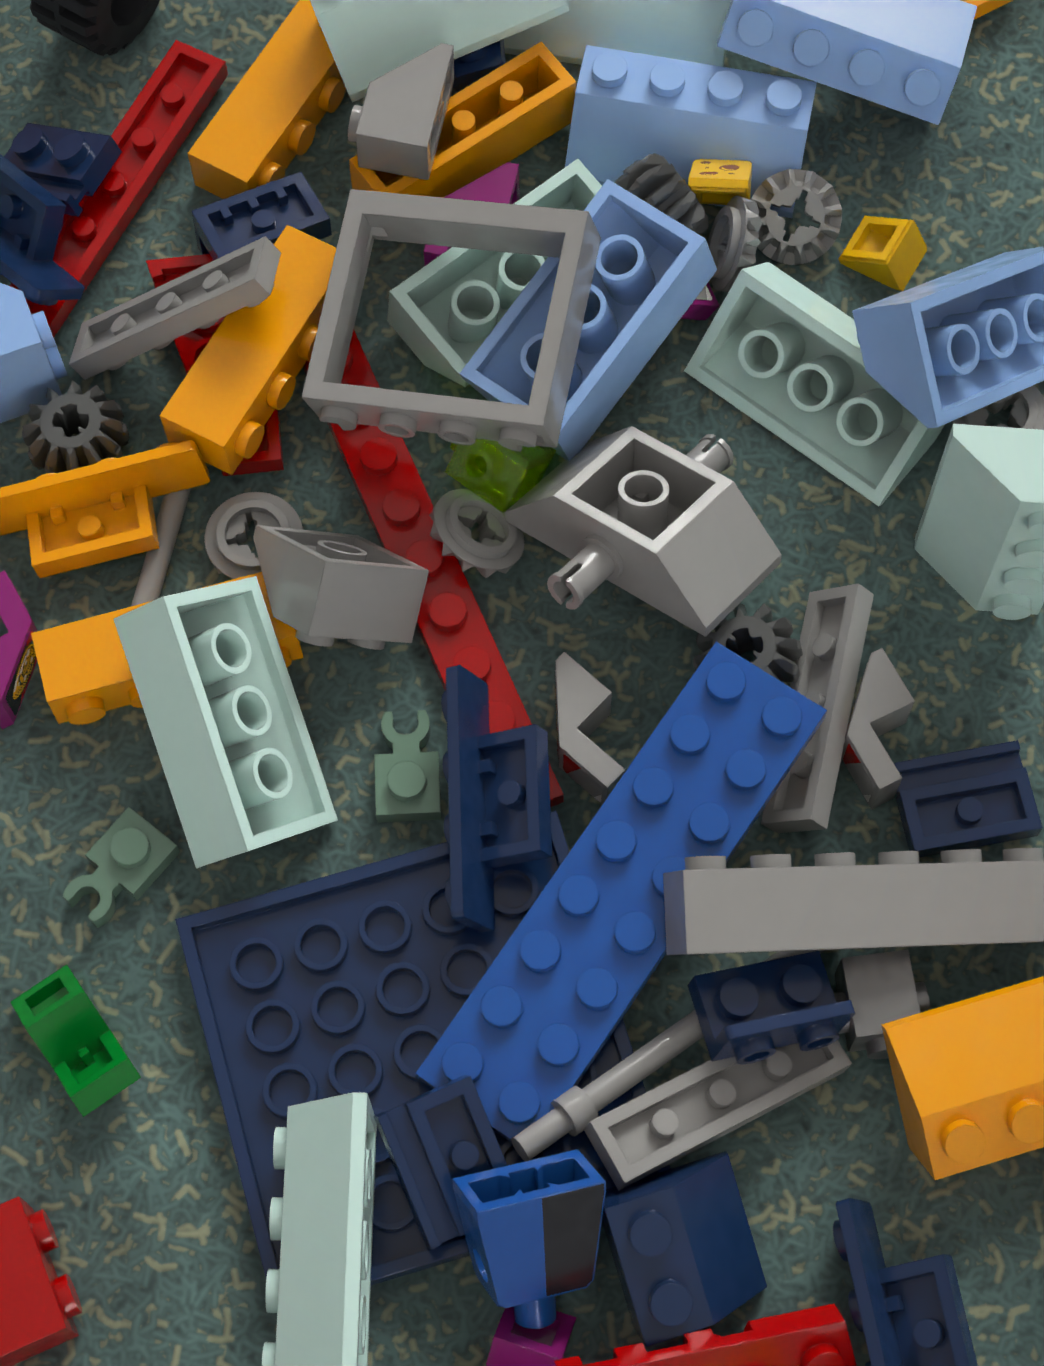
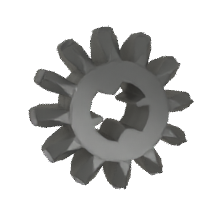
M653 153L642 160H636L614 182L699 235L709 228L705 209L697 200L696 194L686 184L685 179L677 173L673 165L669 164L661 155Z
M72 380L67 394L59 396L57 392L47 388V405L29 404L30 410L28 414L32 422L22 426V436L26 445L29 446L28 457L32 465L37 467L38 470L44 469L45 473H60L92 465L105 458L124 457L121 447L129 444V431L126 424L123 423L124 415L121 406L115 402V399L107 400L104 391L97 385L83 394L80 385H77ZM78 432H79V435H77V436H72L74 433H78Z
M740 603L733 610L735 618L730 620L724 618L714 628L715 632H710L706 637L698 633L696 637L697 646L702 653L693 659L695 671L717 641L739 656L744 652L754 651L755 661L751 663L781 682H797L800 677L799 667L793 661L803 655L801 643L799 640L790 638L793 628L791 622L786 617L772 621L771 608L766 606L765 603L756 610L753 616H748L745 605Z

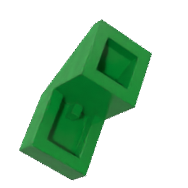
M67 964L10 1002L25 1029L54 1069L70 1099L83 1117L141 1078Z

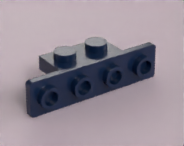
M0 154V275L6 277L23 291L27 300L36 304L50 306L57 304L58 300L82 299L85 286L53 261L58 237L63 227L66 205Z
M461 665L446 668V690L443 692L441 699L443 715L447 722L448 751L443 756V772L448 783L449 813L444 820V833L450 847V877L446 881L445 896L454 920L479 932H487L495 929L493 868L552 857L548 732L537 724L490 733L488 685Z
M853 1198L836 1201L839 1220L834 1221L833 1235L841 1258L848 1262L854 1290L849 1292V1308L856 1328L860 1332H864L870 1357V1361H867L865 1366H978L952 1256L942 1254L886 1268L870 1202Z

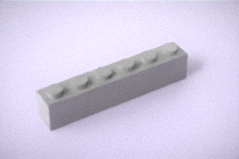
M1043 848L1002 850L1003 861L982 862L981 849L941 851V863L920 864L919 851L878 853V865H856L854 852L814 854L815 866L792 867L791 854H766L750 856V868L726 869V856L685 857V870L663 873L667 955L1044 942Z

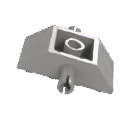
M630 426L587 442L582 450L570 461L565 459L505 512V521L571 559L558 572L552 574L547 581L549 592L560 605L573 594L566 602V608L571 610L577 609L583 604L584 599L605 580H608L706 637L781 563L782 556L735 482L720 474L733 463V452L730 446L720 438L708 450V447L716 441V435L707 434L699 440V443L690 452L684 455L637 428Z

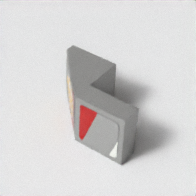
M883 648L872 652L867 662L848 723L841 757L871 810L894 799L902 780V776L878 737L905 724L915 702Z
M563 652L555 660V705L559 768L603 805L625 773V769L588 737L609 717L611 713L612 692L568 654Z

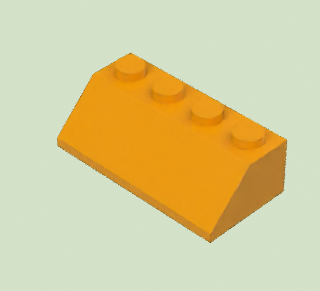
M1044 976L881 1024L909 1148L934 1180L1044 1147Z

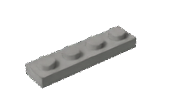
M266 236L83 322L69 365L86 380L105 370L119 369L130 359L151 349H163L174 339L197 328H209L220 318L243 307L251 308L259 305L270 296L274 288V279L281 252Z
M859 583L809 593L799 640L803 655L795 660V664L799 667L800 677L797 682H791L790 687L825 708L827 713L824 721L764 808L761 824L774 832L788 833L822 830L828 827L874 597L873 593Z
M838 1040L828 1046L811 1051H801L798 1043L778 1047L774 1055L751 1064H737L735 1057L713 1062L709 1060L591 1120L584 1131L618 1191L844 1073L851 1066L852 1062Z

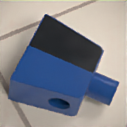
M578 1149L452 1178L453 1190L476 1276L498 1307H514L515 1322L524 1328L540 1329L551 1325L556 1320V1296L587 1288L594 1280L606 1195V1181Z

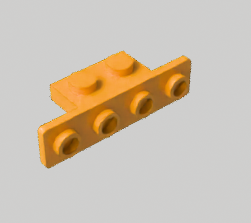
M187 440L179 443H165L155 449L120 458H105L92 465L60 473H46L38 476L36 479L1 487L0 536L28 530L31 565L39 578L159 549L152 498L208 484L210 482L209 470L195 441Z

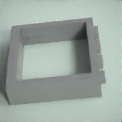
M350 189L302 392L303 400L319 417L320 422L336 423L343 430L348 431L354 430L357 424L378 426L384 433L403 438L414 437L416 431L436 433L441 439L460 445L474 444L477 438L498 441L501 446L521 452L522 446L557 448L601 241L589 211ZM374 239L560 258L528 405L341 384Z

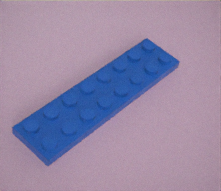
M716 641L415 1073L417 1078L432 1089H435L464 1075L471 1076L493 1131L511 1143V1138L554 1109L551 1102L573 1086L579 1084L667 953L663 873L685 870V857L726 856L727 864L824 721L827 710Z

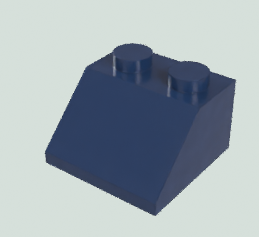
M726 1151L646 1176L618 1191L616 1186L606 1189L602 1223L633 1327L645 1347L715 1325L767 1288L729 1155Z

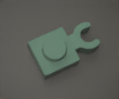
M418 710V726L414 732L407 735L395 731L392 711L384 712L382 716L381 728L386 745L393 750V753L374 754L377 823L442 820L439 752H421V749L428 743L431 734L429 716L426 710Z
M128 807L85 854L88 861L97 869L91 875H81L73 879L65 888L63 898L73 908L84 895L89 893L99 895L100 901L98 906L88 915L91 923L99 928L105 925L114 915L116 897L122 890L135 900H138L179 855L180 850L173 841Z

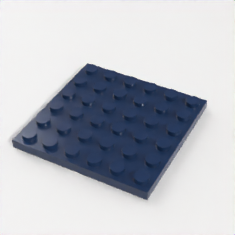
M557 811L551 812L552 857L493 868L495 929L492 931L479 932L452 918L445 896L446 881L450 877V847L447 842L175 919L266 1279L268 1269H280L281 1241L270 1240L269 1217L272 1197H283L285 1170L274 1169L273 1141L275 1128L287 1127L288 1106L352 1092L368 1093L374 1114L376 1115L432 1090L430 1086L419 1080L415 1073L569 853ZM623 1018L577 1085L579 1088H584L634 1053ZM643 1080L598 1111V1116L646 1093ZM377 1127L371 1285L470 1256L465 1234L451 1238L432 1250L426 1247ZM493 1131L507 1166L525 1162L516 1152L511 1142ZM582 1131L577 1136L567 1133L531 1159L578 1149L606 1181V1189L616 1186L585 1131ZM667 1165L650 1175L671 1169L670 1165Z

